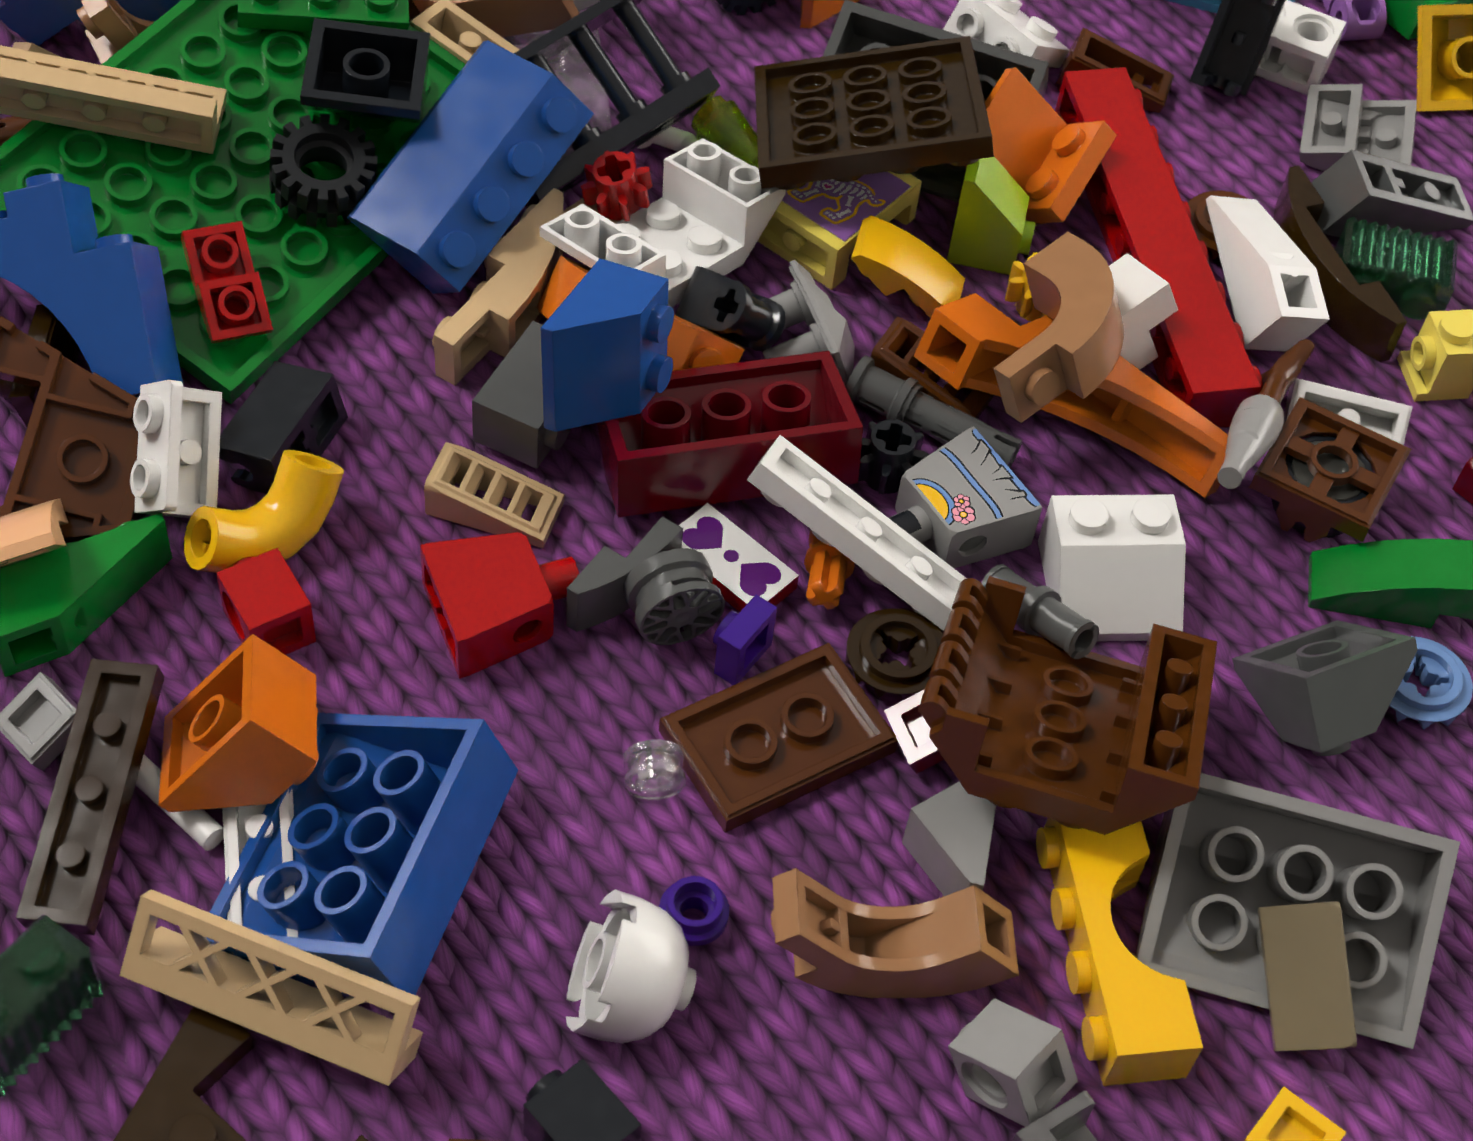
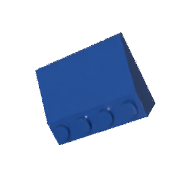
M318 713L317 750L319 757L311 775L303 783L291 785L288 788L289 793L291 789L293 792L294 817L288 830V841L293 848V861L282 862L279 806L288 791L287 789L272 804L266 805L262 813L267 815L263 825L255 838L249 837L239 856L238 870L230 884L228 876L209 913L227 920L230 901L240 884L242 926L416 995L517 775L518 768L484 719ZM271 822H273L272 836L264 838ZM264 876L257 889V902L249 897L248 885L254 878ZM295 885V894L285 900L284 888ZM287 929L298 930V937H288ZM207 938L209 944L215 942L214 940ZM231 947L222 950L227 953H234V955L250 962L247 954ZM274 965L276 971L282 969L281 967ZM296 974L289 977L317 988L313 980ZM341 992V994L345 998L350 996L348 994Z

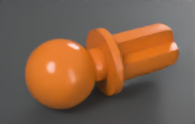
M810 530L808 537L809 548L804 560L805 568L809 573L806 597L812 606L823 605L827 610H830L839 605L840 596L844 591L845 580L853 573L855 563L835 547L821 542Z

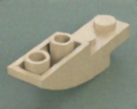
M553 188L537 205L532 204L525 210L520 221L503 238H500L485 258L484 266L486 268L487 281L477 285L470 299L453 316H447L439 323L432 339L436 376L455 386L490 350L505 358L531 322L539 323L543 314L536 307L560 255H563V250L540 237V226L563 214V192Z

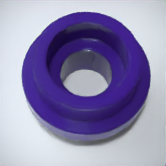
M688 876L678 880L664 892L659 907L668 912L681 926L688 946H701L713 942L724 932L729 919V903L725 894L714 882L701 876ZM694 908L702 911L706 917L701 920H691L683 917L681 913L687 909Z

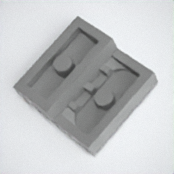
M1309 84L1300 146V161L1313 168L1326 171L1350 150H1355L1412 165L1417 100H1363V84Z

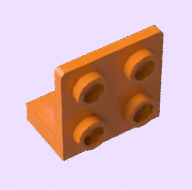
M1008 68L1003 72L985 101L992 134L994 156L1030 197L1025 220L1036 223L1064 222L1117 135L1104 120L1066 124L1017 68Z

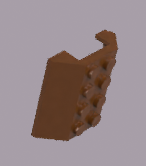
M991 576L988 577L986 588H984L980 581L974 578H967L961 581L918 711L931 728L928 735L968 794L987 799L999 807L1017 808L1054 819L1069 828H1084L1104 835L1195 800L1200 785L1217 641L1153 623L1139 666L1094 652H1089L1083 658L1073 659L1063 649L1045 638L1014 630L1026 591L1025 586Z

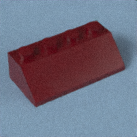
M830 351L672 371L666 389L662 393L656 392L640 414L597 423L605 477L618 518L704 506L706 503L717 504L764 497L761 491L747 479L779 435L787 439L845 485L858 483L863 425Z

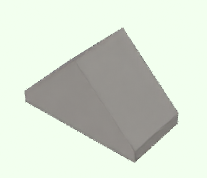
M960 782L953 784L911 808L902 844L943 896L973 885L983 890L996 805L987 799L968 794Z

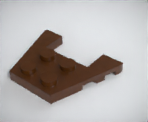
M0 316V379L39 388L3 505L0 506V517L54 499H61L68 520V524L60 526L66 543L77 542L117 528L125 522L137 520L139 513H134L135 496L130 487V475L132 467L137 460L138 431L134 426L133 411L138 398L95 372L93 374L65 358L57 349L42 340L40 342L19 330L14 323Z

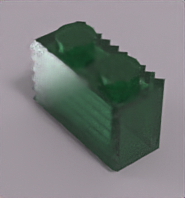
M1355 216L1347 219L1335 250L1359 285L1380 281L1400 312L1406 317L1415 320L1426 319L1431 311H1445L1454 292L1458 243L1455 239L1446 241L1443 236L1435 239L1433 234L1424 236L1421 231L1413 234L1410 229L1402 231L1399 226L1391 229L1388 224L1380 226L1377 221L1369 224L1366 219L1358 221Z
M41 915L0 955V1097L6 1096V1086L17 1085V1075L28 1074V1064L39 1063V1053L50 1051V1042L61 1040V1031L72 1029V1020L82 1019V1009L93 1008V998L103 997V986L90 948L46 915Z

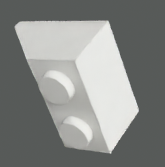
M1174 494L1052 495L1038 539L1045 583L1047 587L1059 593L1061 602L1083 618L1089 619L1098 625L1099 636L1097 641H1148L1153 623L1183 632L1186 543Z

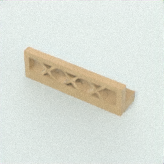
M0 45V114L213 154L227 101V89Z
M152 889L140 897L119 976L387 1086L415 1059L423 1034L422 1031L412 1028L420 997ZM158 918L179 926L183 935L163 926L155 929ZM207 938L212 939L215 942L209 944ZM231 947L247 954L250 962L222 950ZM274 965L281 967L282 969L276 971ZM298 974L315 982L318 989L289 977ZM341 992L348 994L350 996L344 998ZM364 1002L370 1003L395 1013L392 1020L358 1005Z

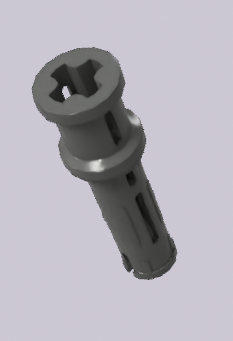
M867 355L863 356L858 362L846 384V389L853 405L857 403L885 417L886 420L899 419L914 430L920 431L943 444H946L965 430L974 426L1009 468L1012 466L1023 442L1021 439L1001 432L967 413L934 399L923 392V386L919 385L918 380L912 377L906 381L876 367L875 360Z

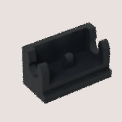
M1222 0L1190 82L1200 86L1212 85L1225 90L1224 94L1236 97L1240 94L1246 96L1286 0Z
M278 361L274 362L220 434L219 459L231 464L243 465L249 470L237 469L231 477L234 483L247 489L267 494L274 481L284 450L302 451L321 457L348 418L334 375Z

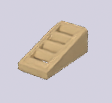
M445 442L424 485L425 513L427 515L492 534L519 532L527 536L530 545L540 548L545 546L564 504L565 494L483 455L449 442ZM455 483L460 484L459 488L454 486ZM478 489L486 491L483 499L475 496ZM503 497L512 499L507 510L498 507ZM527 504L537 506L531 521L521 518Z

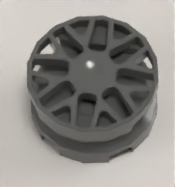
M675 548L659 552L643 560L627 576L624 581L623 593L629 607L635 613L636 625L645 641L656 645H673L688 641L706 632L717 623L723 614L725 599L717 585L712 584L713 572L703 553L691 548ZM681 627L684 628V632H680Z

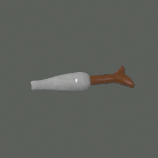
M1300 340L1285 352L1271 369L1261 374L1262 389L1260 393L1246 398L1237 408L1228 432L1224 462L1217 474L1219 483L1225 488L1234 489L1240 486L1247 471L1263 457L1277 440L1284 425V412L1280 404L1288 388L1297 379L1302 367L1314 350V343L1311 340Z

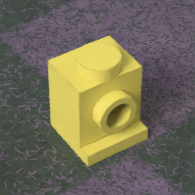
M1473 309L1429 312L1418 336L1414 337L1411 343L1410 351L1399 352L1397 361L1414 402L1469 398L1473 390Z

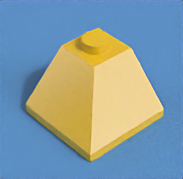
M1473 4L1418 6L1417 112L1473 110Z

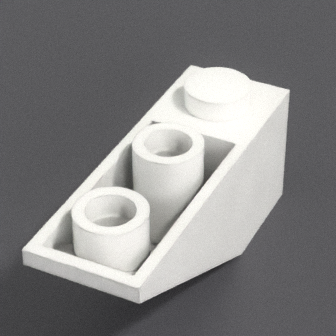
M1210 195L1206 199V204L1235 321L1240 325L1243 332L1244 348L1288 351L1300 340L1306 339L1330 320L1317 269L1257 200Z

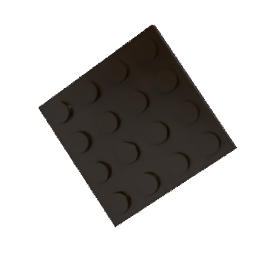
M970 36L754 66L758 170L761 189L776 187L782 190H792L800 188L808 182L830 179L838 182H850L866 174L888 171L896 174H909L924 166L946 163L953 166H967L977 162L979 159L994 157L992 134Z

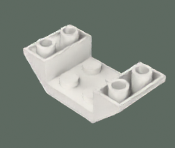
M702 138L664 159L662 198L651 203L648 208H642L631 214L630 221L625 222L622 219L614 223L586 205L580 204L540 226V237L590 268L601 258L668 278V306L673 307L681 302L696 266L725 276L744 264L784 198L786 190L776 187L761 189L757 167L721 149L717 144Z

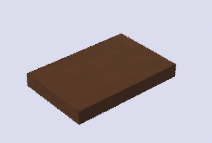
M826 643L677 710L659 720L660 734L725 833L896 752L898 740L891 728L830 643Z

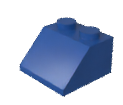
M600 258L541 327V355L545 429L557 432L640 414L656 392L662 393L666 389L673 371V359L667 356V342L674 320V310L668 306V278Z

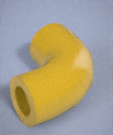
M284 450L274 481L267 495L256 505L243 510H229L210 506H202L196 509L189 519L184 536V553L187 563L192 569L197 571L217 573L231 567L243 558L256 557L275 548L279 549L285 560L294 556L319 532L335 501L344 469L332 461L310 453Z

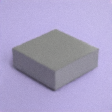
M39 672L0 712V731L31 765L44 771L66 747L77 704L52 678Z

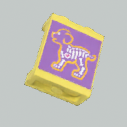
M888 171L866 174L850 182H838L830 179L808 182L800 188L786 190L784 198L759 237L758 242L788 262L796 260L811 273L815 280L833 290L846 279L849 256L853 253L862 220L873 215L887 222L895 218L904 225L909 224L916 215L922 181L910 173L896 174Z

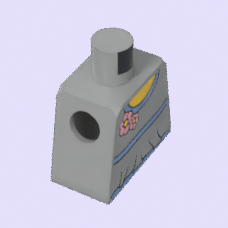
M973 426L906 470L901 477L895 509L897 514L889 517V519L951 567L957 568L1031 545L1042 505Z

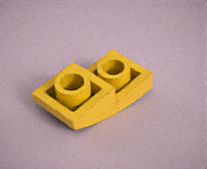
M873 215L862 220L851 259L857 265L859 271L865 277H868L885 296L904 289L911 301L920 307L929 318H931L935 308L961 298L965 278L938 252L917 237Z

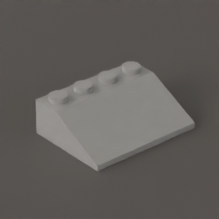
M1201 773L1199 790L1195 800L1165 811L1163 814L1135 957L1149 968L1161 974L1185 980L1186 986L1189 988L1269 1009L1257 907L1339 901L1342 911L1356 1034L1414 1049L1460 841Z

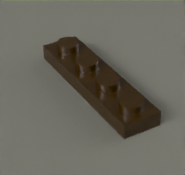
M91 659L16 915V919L24 928L95 935L165 678L158 665Z

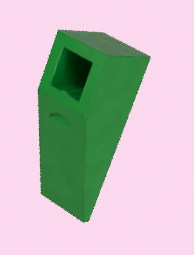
M161 512L140 520L125 522L117 528L77 542L66 543L67 546L0 567V667L5 677L70 654L173 558L165 520Z

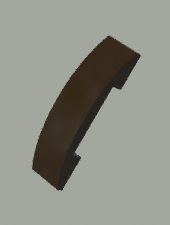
M1299 165L1289 167L1275 205L1274 220L1316 267L1330 319L1326 324L1348 343L1378 362L1390 360L1407 320L1380 281L1362 285L1357 283L1317 224L1325 204L1324 200Z

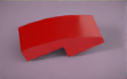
M242 221L182 231V246L211 343L272 333L273 327L259 271H254Z

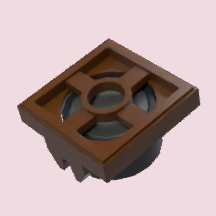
M1300 397L1284 423L1277 440L1270 447L1257 469L1249 488L1271 498L1282 530L1288 532L1291 528H1294L1304 533V540L1309 543L1323 537L1333 538L1343 533L1363 542L1400 473L1411 448Z

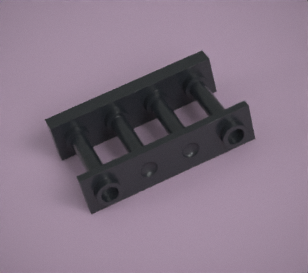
M600 0V2L514 53L553 73L558 78L547 59L573 44L619 112L616 116L619 123L602 133L598 126L592 128L589 122L585 125L571 144L574 152L557 162L527 202L526 208L532 204L537 205L553 188L558 189L563 194L586 180L584 171L586 164L593 165L595 160L604 154L605 151H620L628 154L706 105L721 87L709 67L694 77H691L688 71H680L637 7V4L642 0ZM616 17L619 18L664 85L660 89L663 96L649 105L646 104L643 98L636 99L592 33Z

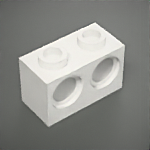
M1286 0L1256 76L1308 95L1309 84H1320L1330 67L1347 22Z

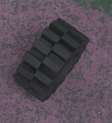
M320 114L319 123L312 124L310 115L302 116L299 120V129L291 121L284 125L283 136L277 133L273 139L272 149H270L269 186L271 194L275 193V203L278 207L282 209L288 205V216L296 221L302 213L306 214V225L316 227L317 218H326L327 228L337 227V219L340 215L346 224L350 223L351 221L347 218L375 182L377 173L375 146L372 139L365 142L366 132L358 126L352 132H349L350 121L340 117L337 125L330 124V114ZM324 161L341 167L346 174L333 180H318L304 174L301 171V167L308 163Z

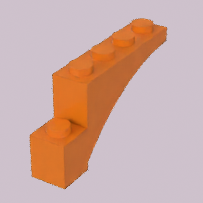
M977 293L935 308L914 357L957 390L965 387L1001 397L993 368L1042 333L1054 319L1046 315L1020 326ZM1120 355L1105 380L1086 398L1083 399L1067 389L1040 409L1098 433L1138 454L1171 474L1204 498L1215 493L1220 486L1217 474L1224 462L1228 434Z

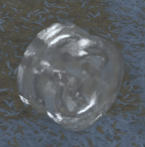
M662 739L645 740L628 747L623 755L624 768L627 770L625 775V789L636 798L645 800H661L680 793L686 783L685 772L681 768L684 763V753L681 747L672 741Z

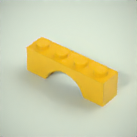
M1047 818L1045 826L1037 830L1036 850L1040 866L1043 869L1050 868L1054 889L1051 893L1052 919L1058 931L1065 930L1070 949L1066 956L1068 985L1072 994L1081 995L1086 1015L1082 1020L1081 1028L1086 1057L1089 1061L1097 1060L1103 1086L1186 1078L1203 1049L1185 980L1170 977L1149 968L1131 954L1119 938L1111 916V902L1136 886L1150 855L1142 822H1137L1104 835L1084 828H1069L1054 819Z

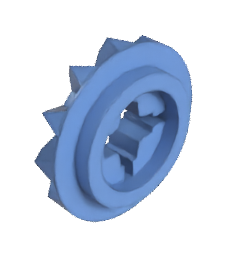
M1415 637L1418 650L1389 706L1396 711L1397 722L1405 718L1417 720L1423 730L1435 722L1449 726L1458 715L1466 710L1471 701L1473 684L1470 673L1462 660L1447 647L1430 639ZM1414 668L1415 675L1419 676L1420 683L1430 687L1425 697L1418 693L1415 684L1407 682Z

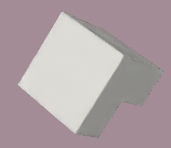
M1127 253L1109 265L1112 272L1124 325V340L1120 356L1140 370L1158 357L1149 330L1178 311V307L1170 284Z

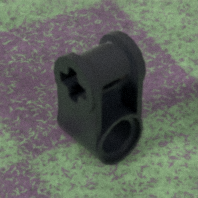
M700 266L695 267L675 313L676 316L754 351H764L773 346L778 341L785 326V311L780 304L770 298L751 293L749 287L737 280L730 279Z

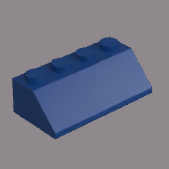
M488 40L483 41L347 218L433 294L460 292L594 113L553 73Z

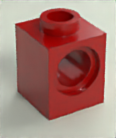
M278 548L256 557L243 558L231 567L216 573L223 611L241 643L254 634L287 655L316 642L311 603Z

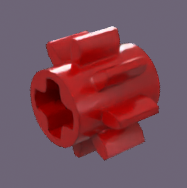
M605 151L604 154L595 160L593 165L586 164L584 166L587 181L581 185L584 204L586 206L596 204L600 215L614 221H621L623 219L627 222L630 221V215L639 211L640 207L648 208L650 206L648 189L653 187L650 168H637L634 152L626 154L620 151Z

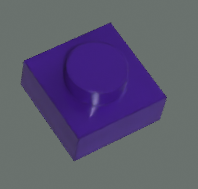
M756 594L740 613L733 610L724 617L713 637V643L717 645L714 674L732 685L739 683L772 645L777 613L775 605Z

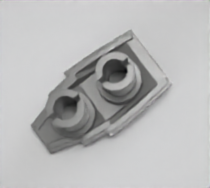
M796 260L790 261L791 266L788 267L794 278L793 282L789 283L791 289L770 297V299L780 304L785 311L784 329L805 321V324L809 325L810 331L762 351L764 358L830 351L846 387L853 372L855 352L847 320L834 309L829 296L816 285L811 273Z

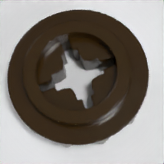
M897 608L877 610L861 618L851 629L847 639L845 663L851 665L858 684L867 683L873 687L878 699L884 694L890 693L900 695L905 700L925 689L927 681L930 679L929 675L938 647L941 644L940 641L943 633L934 623L916 612ZM887 648L895 654L901 653L904 650L906 652L910 651L906 666L898 660L890 663L884 662Z

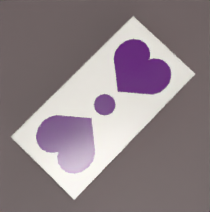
M706 503L678 525L683 528L682 548H691L703 553L713 572L712 584L717 585L725 601L739 612L756 594L776 606L797 589L799 575L709 503Z

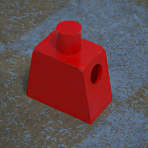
M519 532L430 542L420 545L423 586L459 679L468 677L548 641L554 632L553 601L566 598L567 587L579 575L578 567L572 556L539 565L527 536Z

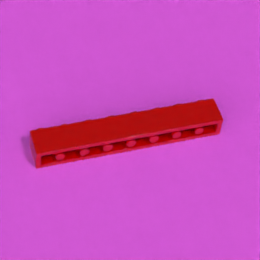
M1126 67L1064 72L1055 108L1057 114L1066 124L1104 120L1117 135L1084 188L1113 263L1127 253L1170 284L1178 307V311L1149 330L1158 357L1152 363L1161 386L1217 427H1230L1233 416L1241 402L1248 397L1260 393L1262 389L1261 374L1256 366H1252L1246 353L1242 329L1238 323L1233 322L1229 313L1223 284L1215 280L1208 263L1206 244L1203 240H1199L1191 223L1189 204L1187 201H1182L1175 185L1173 167L1171 163L1165 162L1160 150L1157 129L1154 125L1149 124L1143 110L1142 94L1138 88H1134Z

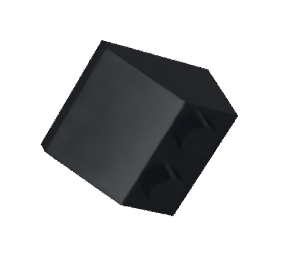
M314 18L300 94V105L306 110L420 124L423 119L427 88L430 33Z

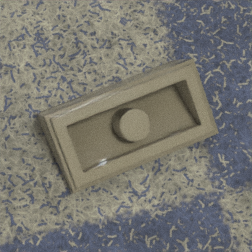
M1340 902L1257 907L1273 1050L1295 1051L1355 1048L1357 1046Z

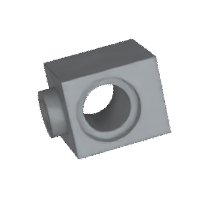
M995 998L972 1022L965 1025L959 1035L948 1045L965 1096L1024 1127L1049 1113L1078 1082L1062 1029Z

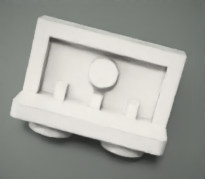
M960 0L943 30L958 35L970 36L971 39L1048 62L1049 67L1060 68L1070 51L1055 38L1058 31L1052 25L1034 16L1029 18L1019 10L1022 6L1020 0Z
M164 380L140 385V396L136 400L133 411L134 426L138 431L137 460L132 467L130 475V487L135 496L134 513L154 515L161 512L163 516L190 518L196 509L202 506L217 508L222 392L183 387L182 381Z

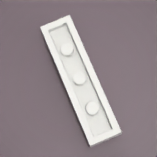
M779 435L747 480L757 487L770 503L784 508L809 527L817 539L826 545L835 547L861 567L864 574L870 580L886 586L908 603L914 612L926 617L944 631L949 614L952 611V605L959 584L967 578L787 439Z

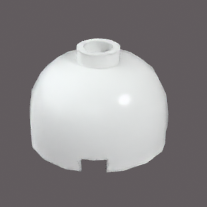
M615 889L607 894L600 903V905L612 908L604 925L590 921L580 943L567 991V1000L576 1002L581 999L579 1017H566V1022L572 1032L597 1040L626 1043L650 1036L665 1025L674 1009L683 1011L688 1006L695 989L696 970L688 967L689 949L681 926L668 912L640 897Z

